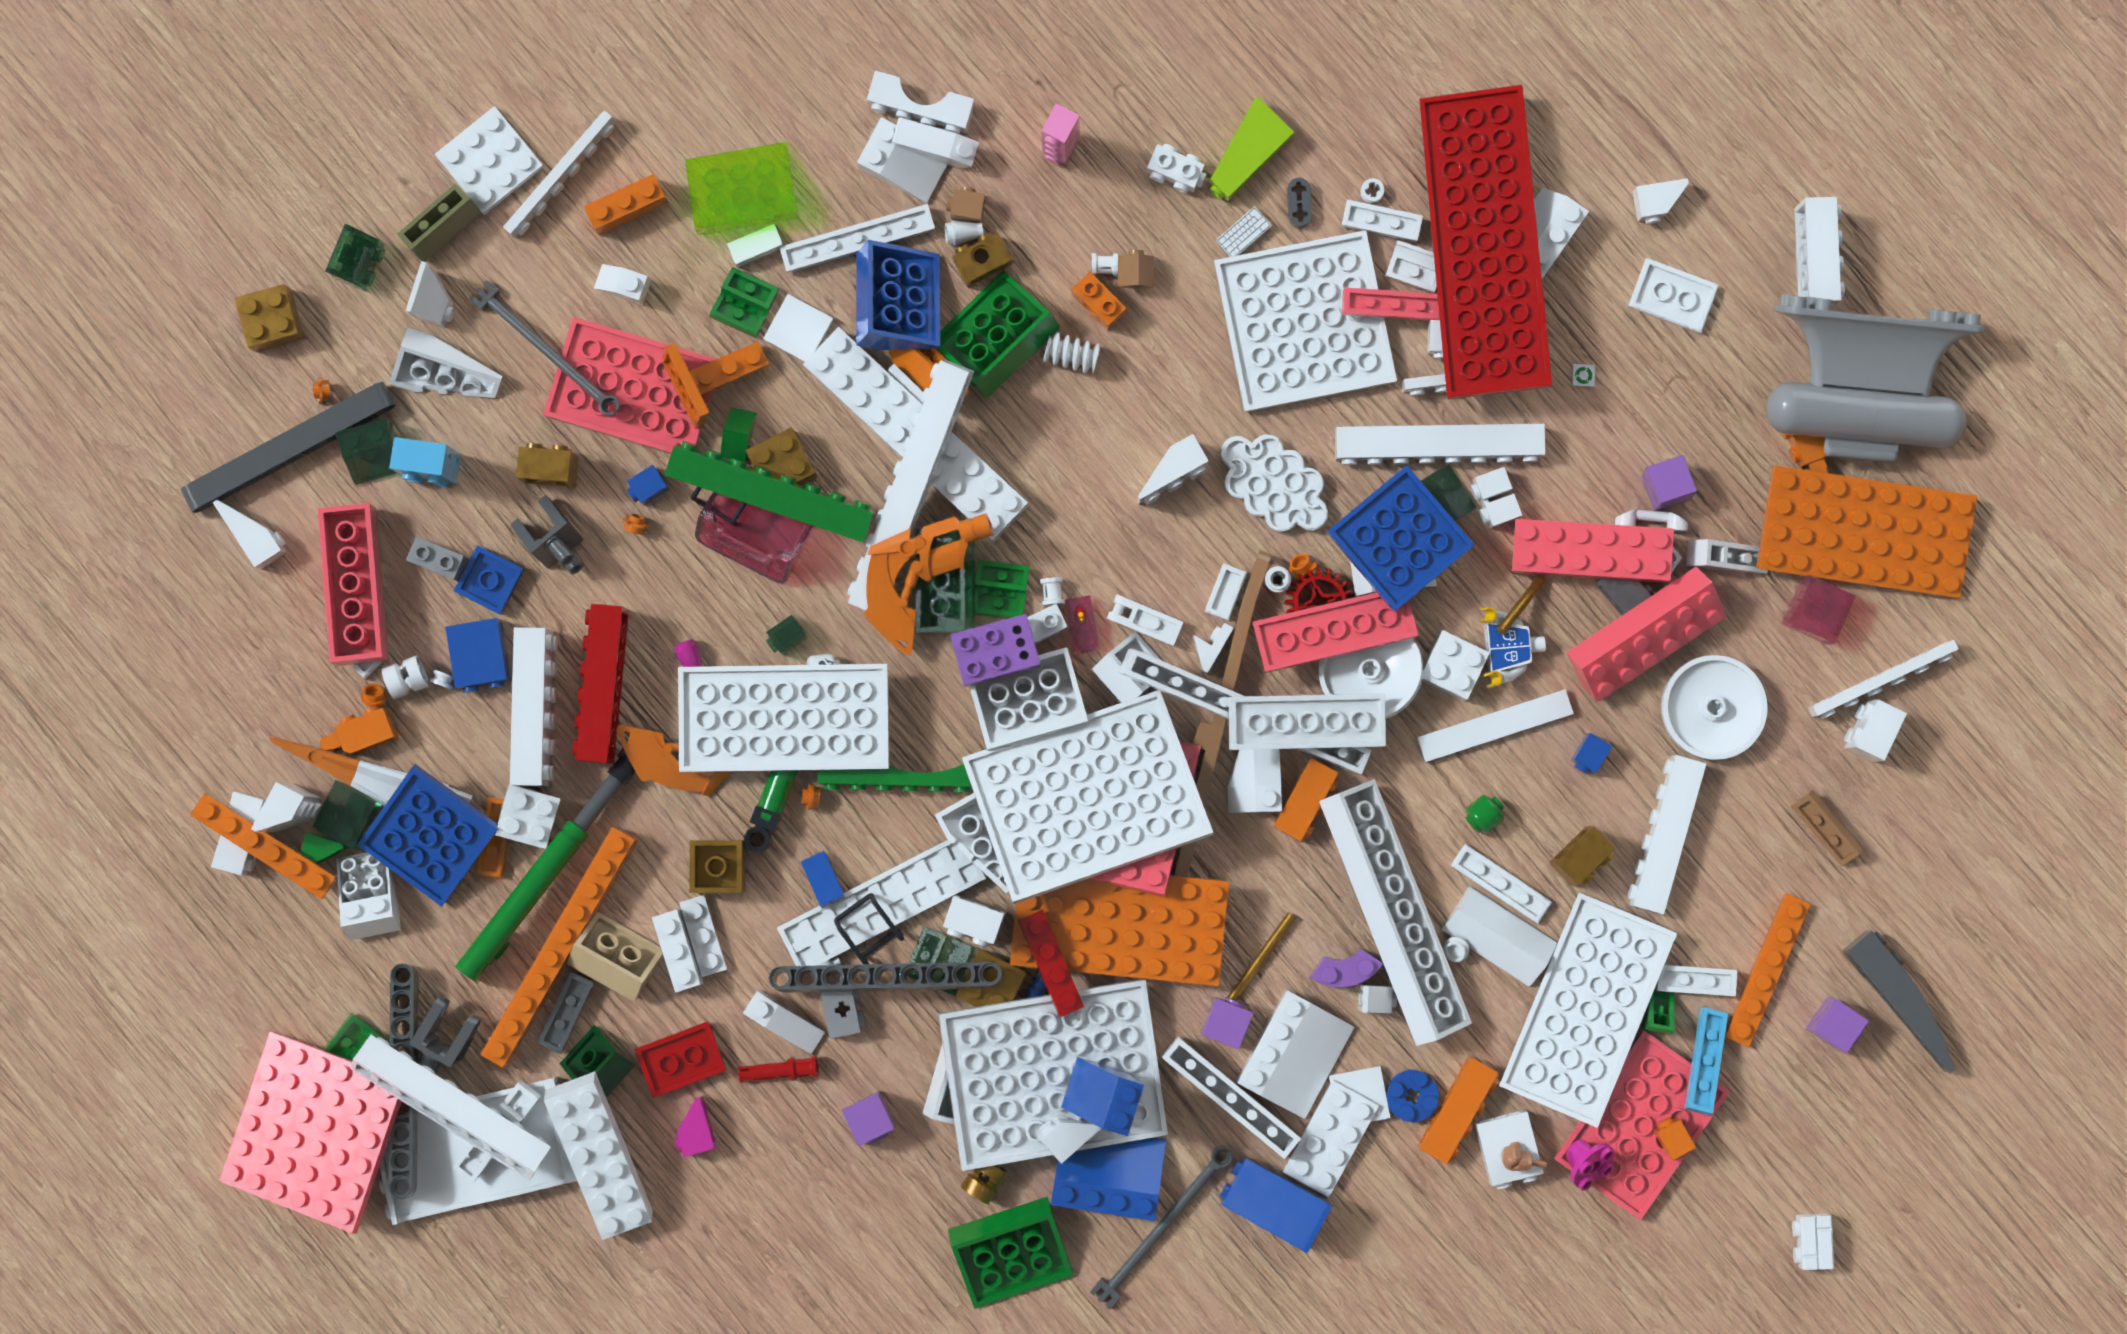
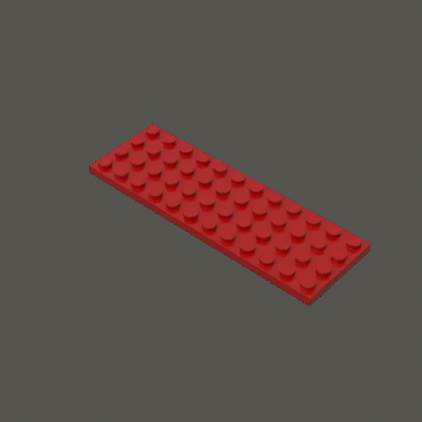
M1523 85L1420 98L1447 399L1553 387Z

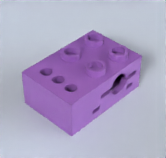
M1027 614L950 634L965 687L1041 667Z

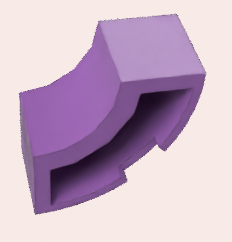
M1359 948L1352 956L1345 959H1330L1322 956L1309 978L1331 987L1353 986L1373 976L1383 963Z

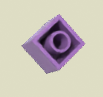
M1684 455L1648 466L1641 476L1654 511H1660L1690 501L1697 492Z
M1215 997L1201 1034L1239 1050L1253 1012L1245 1009L1244 1004L1225 997V1000Z
M1826 997L1806 1027V1030L1835 1050L1848 1053L1850 1048L1861 1037L1863 1029L1869 1020L1838 999Z
M880 1091L842 1110L858 1146L867 1142L870 1144L887 1137L889 1135L888 1132L896 1127Z

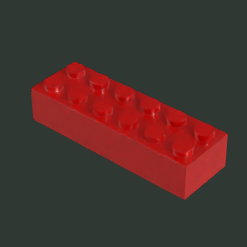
M591 603V608L586 610L585 625H589L588 635H584L582 644L583 651H586V659L580 665V677H584L583 687H579L577 702L581 703L580 713H577L575 717V729L579 730L578 739H574L572 754L576 755L577 761L603 764L615 763L616 727L619 723L629 610L623 606Z

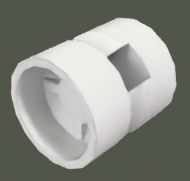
M417 655L403 660L401 666L395 663L382 668L384 682L394 700L408 695L411 689L416 692L429 687L427 673Z

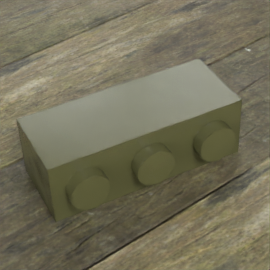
M455 183L398 232L397 235L420 261L426 262L475 220L481 212Z

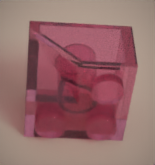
M1811 575L1803 576L1799 581L1781 625L1826 645L1834 644L1856 595Z

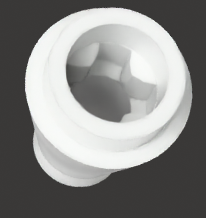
M951 220V223H945V239L947 244L955 246L983 236L982 223Z
M1276 566L1269 569L1266 573L1265 583L1271 591L1283 592L1290 586L1291 576L1288 570ZM1274 577L1281 579L1280 585L1272 582Z

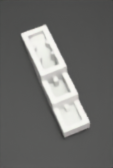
M521 1080L515 1085L505 1101L498 1106L497 1110L507 1120L521 1124L542 1096ZM469 1143L452 1168L473 1184L494 1158Z

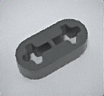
M1303 178L1293 179L1287 187L1288 220L1295 228L1306 227L1312 217L1311 188L1308 181ZM1296 184H1300L1301 188L1306 190L1302 192L1300 201H1297L1296 192L1291 190L1295 189ZM1302 205V214H1307V217H1304L1302 222H1298V218L1293 217V215L1297 213V206Z

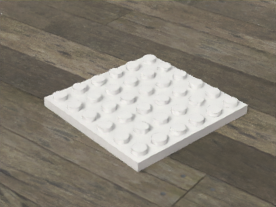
M1366 230L1214 260L1244 412L1397 382L1384 318L1342 315V297L1345 287L1378 290Z

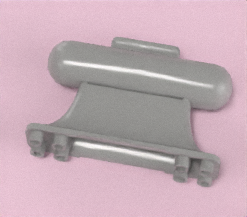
M1781 295L1780 304H1775L1774 311L1791 318L1803 331L1809 347L1811 371L1810 384L1798 382L1783 383L1778 385L1769 394L1765 404L1766 418L1777 432L1825 438L1823 450L1825 455L1829 457L1895 462L1898 459L1900 445L1946 448L1956 444L1963 437L1967 421L1966 413L1955 399L1930 395L1938 364L1949 347L1965 336L1984 333L1985 326L1980 325V314L1930 309L1929 319H1905L1831 311L1832 300Z

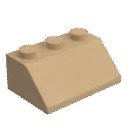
M597 912L574 943L566 964L634 1002L647 984L663 952L660 946Z

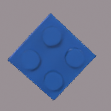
M477 545L454 592L502 615L525 569Z

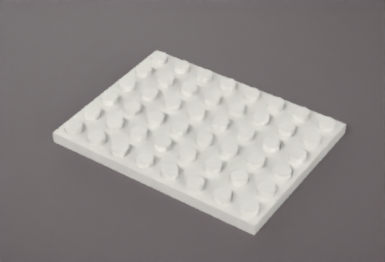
M1160 690L1087 714L1088 722L962 757L1013 904L1213 835L1211 825Z
M1145 979L1077 990L1084 1007L1060 1018L1050 995L938 1013L962 1171L1053 1155L1037 1137L1041 1133L1039 1131L1040 1128L1049 1120L1054 1121L1057 1118L1085 1120L1061 1107L1077 1057L1125 1071L1143 1083L1144 1087L1128 1136L1101 1128L1076 1151L1168 1135Z

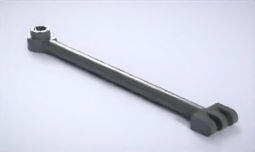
M486 280L483 283L490 290L487 294L481 288L476 291L483 297L481 301L472 295L470 300L483 312L488 307H491L599 403L600 411L606 417L612 418L617 416L616 412L608 411V407L611 404H615V410L621 412V403L616 397L603 394L496 298L501 292Z
M1217 1146L1212 1150L1209 1164L1111 1280L1107 1283L1103 1278H1100L1091 1289L1090 1293L1093 1296L1097 1294L1100 1288L1103 1290L1102 1294L1098 1297L1101 1303L1108 1295L1112 1297L1106 1304L1108 1309H1111L1121 1297V1294L1116 1290L1211 1176L1219 1168L1226 1167L1231 1163L1232 1155L1230 1150L1225 1152L1226 1158L1220 1161L1216 1158L1218 1152L1226 1150L1225 1146Z

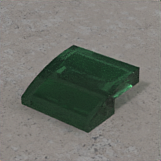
M924 926L908 964L970 962L975 947ZM967 969L962 970V971L960 972V974H959V981H960V982H962V979H963V977H964L965 972H966ZM913 970L907 976L918 980L919 972ZM944 970L934 972L932 977L934 983H940L945 979ZM946 989L941 991L956 996L958 989Z

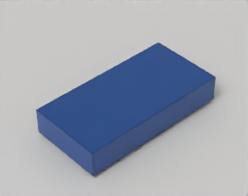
M825 851L801 861L822 909L846 898Z

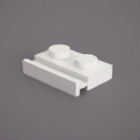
M1398 240L1385 277L1434 293L1437 286L1434 253Z

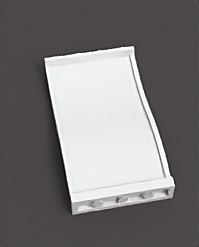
M558 1077L527 1084L542 1097L521 1125L525 1131L533 1136L538 1135L546 1140L547 1145L551 1146L546 1158L530 1181L493 1159L472 1184L452 1168L469 1143L417 1111V1189L415 1194L407 1199H397L389 1192V1140L379 1167L382 1176L379 1179V1186L382 1194H386L388 1203L385 1204V1213L387 1219H391L392 1225L577 1181L544 1103L545 1090L559 1085ZM513 1088L476 1097L486 1107L497 1109L505 1101ZM405 1126L399 1128L397 1132L399 1140L405 1141L409 1137V1130ZM401 1153L397 1158V1163L401 1168L406 1167L409 1163V1157L405 1153ZM402 1179L397 1184V1190L402 1195L407 1193L409 1184L406 1180Z

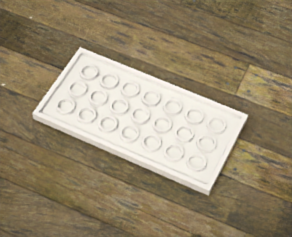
M888 664L678 667L679 772L889 769Z
M1578 893L1499 1086L1598 1128L1677 933Z

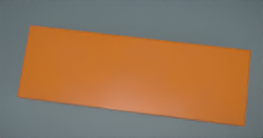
M487 797L485 815L497 823L504 799ZM496 835L492 837L478 857L476 875L503 878L509 839Z

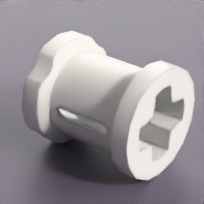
M1092 253V274L1095 277L1097 274H1113L1114 277H1118V253H1114L1113 256H1097L1096 253Z
M1062 577L1040 579L1044 594L1042 606L1065 604L1061 591Z

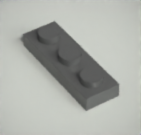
M570 972L537 1041L538 1044L562 1054L595 985L594 981L575 972Z

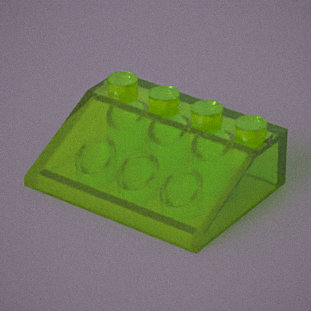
M787 142L685 159L691 210L695 231L698 235L800 218Z

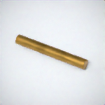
M1538 575L1498 625L1496 630L1499 634L1505 635L1545 584L1546 579L1543 576Z

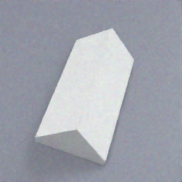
M1470 886L1441 929L1451 937L1463 938L1471 950L1529 987L1546 968L1557 945V942Z

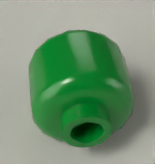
M1481 795L1466 808L1467 816L1465 819L1477 833L1481 831L1489 833L1503 822L1504 815L1501 811L1505 807L1495 796L1490 799L1487 795Z

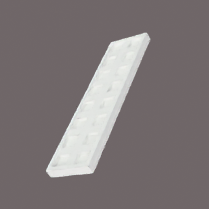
M948 839L845 892L846 898L823 909L818 906L777 927L796 966H815L851 949L837 930L834 919L867 894H874L878 904L893 924L897 925L983 881L986 877L983 871ZM870 899L840 920L842 928L855 945L890 928L873 906Z

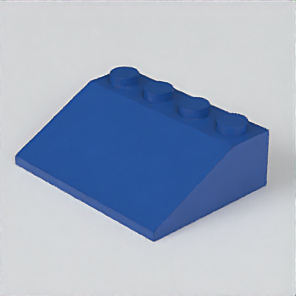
M873 240L866 241L856 253V346L876 350L938 349L940 347V254Z
M1147 1138L1075 1151L1062 1164L1057 1160L1051 1205L1155 1221L1166 1140Z

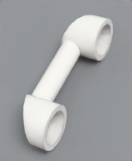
M1635 509L1615 518V525L1636 526V520L1667 522V528H1674V532L1688 531L1687 521L1672 512Z

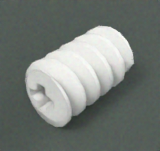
M1057 332L1053 338L1049 337L1043 362L1047 363L1050 357H1052L1053 365H1057L1062 359L1063 368H1067L1072 362L1074 371H1077L1080 365H1082L1083 373L1086 374L1092 368L1094 374L1100 352V344L1096 343L1094 348L1090 349V341L1087 340L1083 346H1080V338H1076L1073 344H1071L1070 335H1066L1064 340L1060 341V333Z

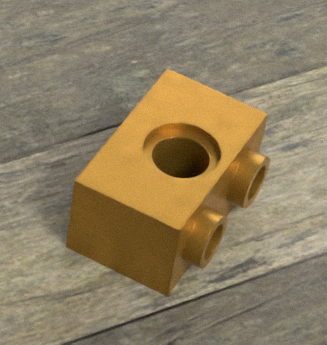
M989 232L978 238V243L972 246L966 244L955 250L956 254L952 258L967 288L1013 264L1012 258L999 233L992 235ZM979 252H984L989 258L985 263L980 264L974 260L975 255Z

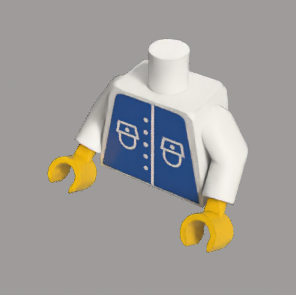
M1481 607L1479 610H1484L1486 617L1485 619H1479V622L1486 623L1484 624L1486 651L1490 652L1487 658L1488 672L1483 676L1491 678V684L1486 685V687L1492 688L1503 683L1512 682L1523 674L1527 669V664L1532 663L1531 653L1545 652L1546 643L1544 636L1530 637L1529 626H1524L1523 622L1518 618L1505 635L1499 634L1496 628L1508 613L1497 611L1492 607Z

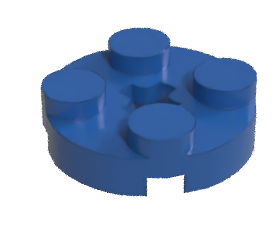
M1408 1069L1397 1073L1391 1079L1386 1091L1388 1107L1395 1116L1406 1122H1420L1431 1116L1437 1108L1439 1092L1436 1083L1430 1076L1422 1071ZM1411 1088L1414 1092H1419L1417 1102L1415 1103L1405 1099V1096L1408 1095L1407 1090Z

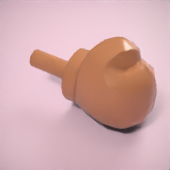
M1512 1142L1502 1150V1162L1508 1170L1529 1171L1531 1166L1546 1168L1547 1162L1532 1159L1531 1152L1523 1151L1519 1142Z

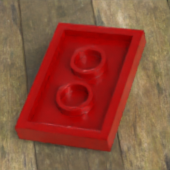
M709 1021L635 1048L652 1098L727 1070Z

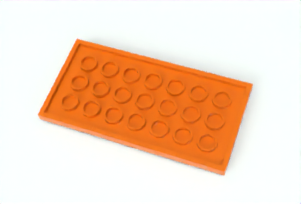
M1773 465L1756 569L1961 598L1977 495Z
M1170 875L1165 897L1085 879L1016 903L1010 965L1038 968L1018 920L1043 910L1069 971L1219 986L1229 881Z

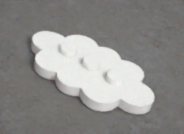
M1266 434L1259 436L1253 443L1242 436L1230 437L1224 442L1221 447L1220 456L1222 462L1230 469L1225 477L1226 491L1236 499H1244V505L1249 514L1256 517L1264 516L1266 524L1276 532L1289 531L1296 524L1304 530L1314 531L1320 529L1328 519V509L1319 498L1324 487L1323 477L1317 470L1305 467L1303 457L1298 452L1284 450L1281 441L1277 437Z

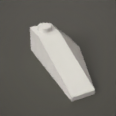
M407 327L389 384L413 392H423L424 389L438 390V394H447L448 391L461 392L464 396L495 398L502 376L433 335Z
M1279 749L1238 751L1227 787L1228 813L1282 811Z
M973 793L935 814L946 838L1008 894L1009 891L975 794Z

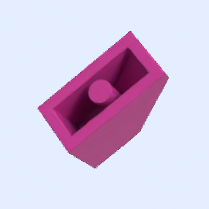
M703 1096L694 1100L677 1131L678 1137H675L678 1152H683L684 1157L717 1147Z

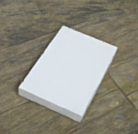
M1646 258L1627 307L1701 334L1719 285Z

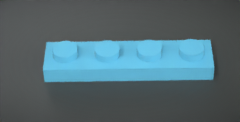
M1706 1007L1700 1009L1685 1110L1708 1116L1713 1114L1728 1013Z

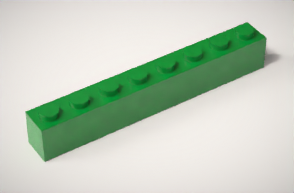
M682 441L681 444L676 443L674 445L665 476L864 543L875 512L874 509L870 508L871 504L856 500L855 503L845 500V495L833 491L830 495L820 492L821 487L806 483V486L797 484V479L787 475H781V478L771 475V470L757 466L756 470L746 466L747 462L732 458L731 461L721 458V453L707 449L706 453L696 450L697 445L690 442Z

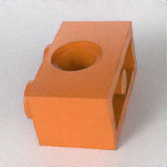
M1091 272L1072 288V295L1107 331L1126 314V307Z

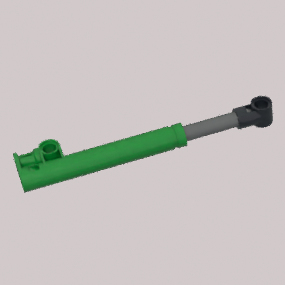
M624 748L617 755L619 759L607 771L609 773L608 777L573 822L568 820L565 823L562 831L558 832L454 966L474 982L479 983V977L488 964L491 965L502 956L510 944L507 940L580 848L579 845L587 839L589 835L585 832L622 785L626 786L633 777L632 775L635 773V770Z

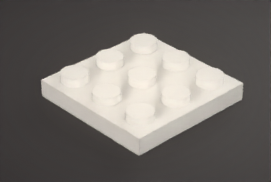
M495 106L435 153L436 157L484 215L544 168Z

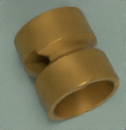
M999 1165L973 1169V1174H968L960 1187L976 1199L989 1205L996 1194L995 1187L1001 1186L1008 1175V1172ZM983 1174L990 1177L988 1182L981 1178Z

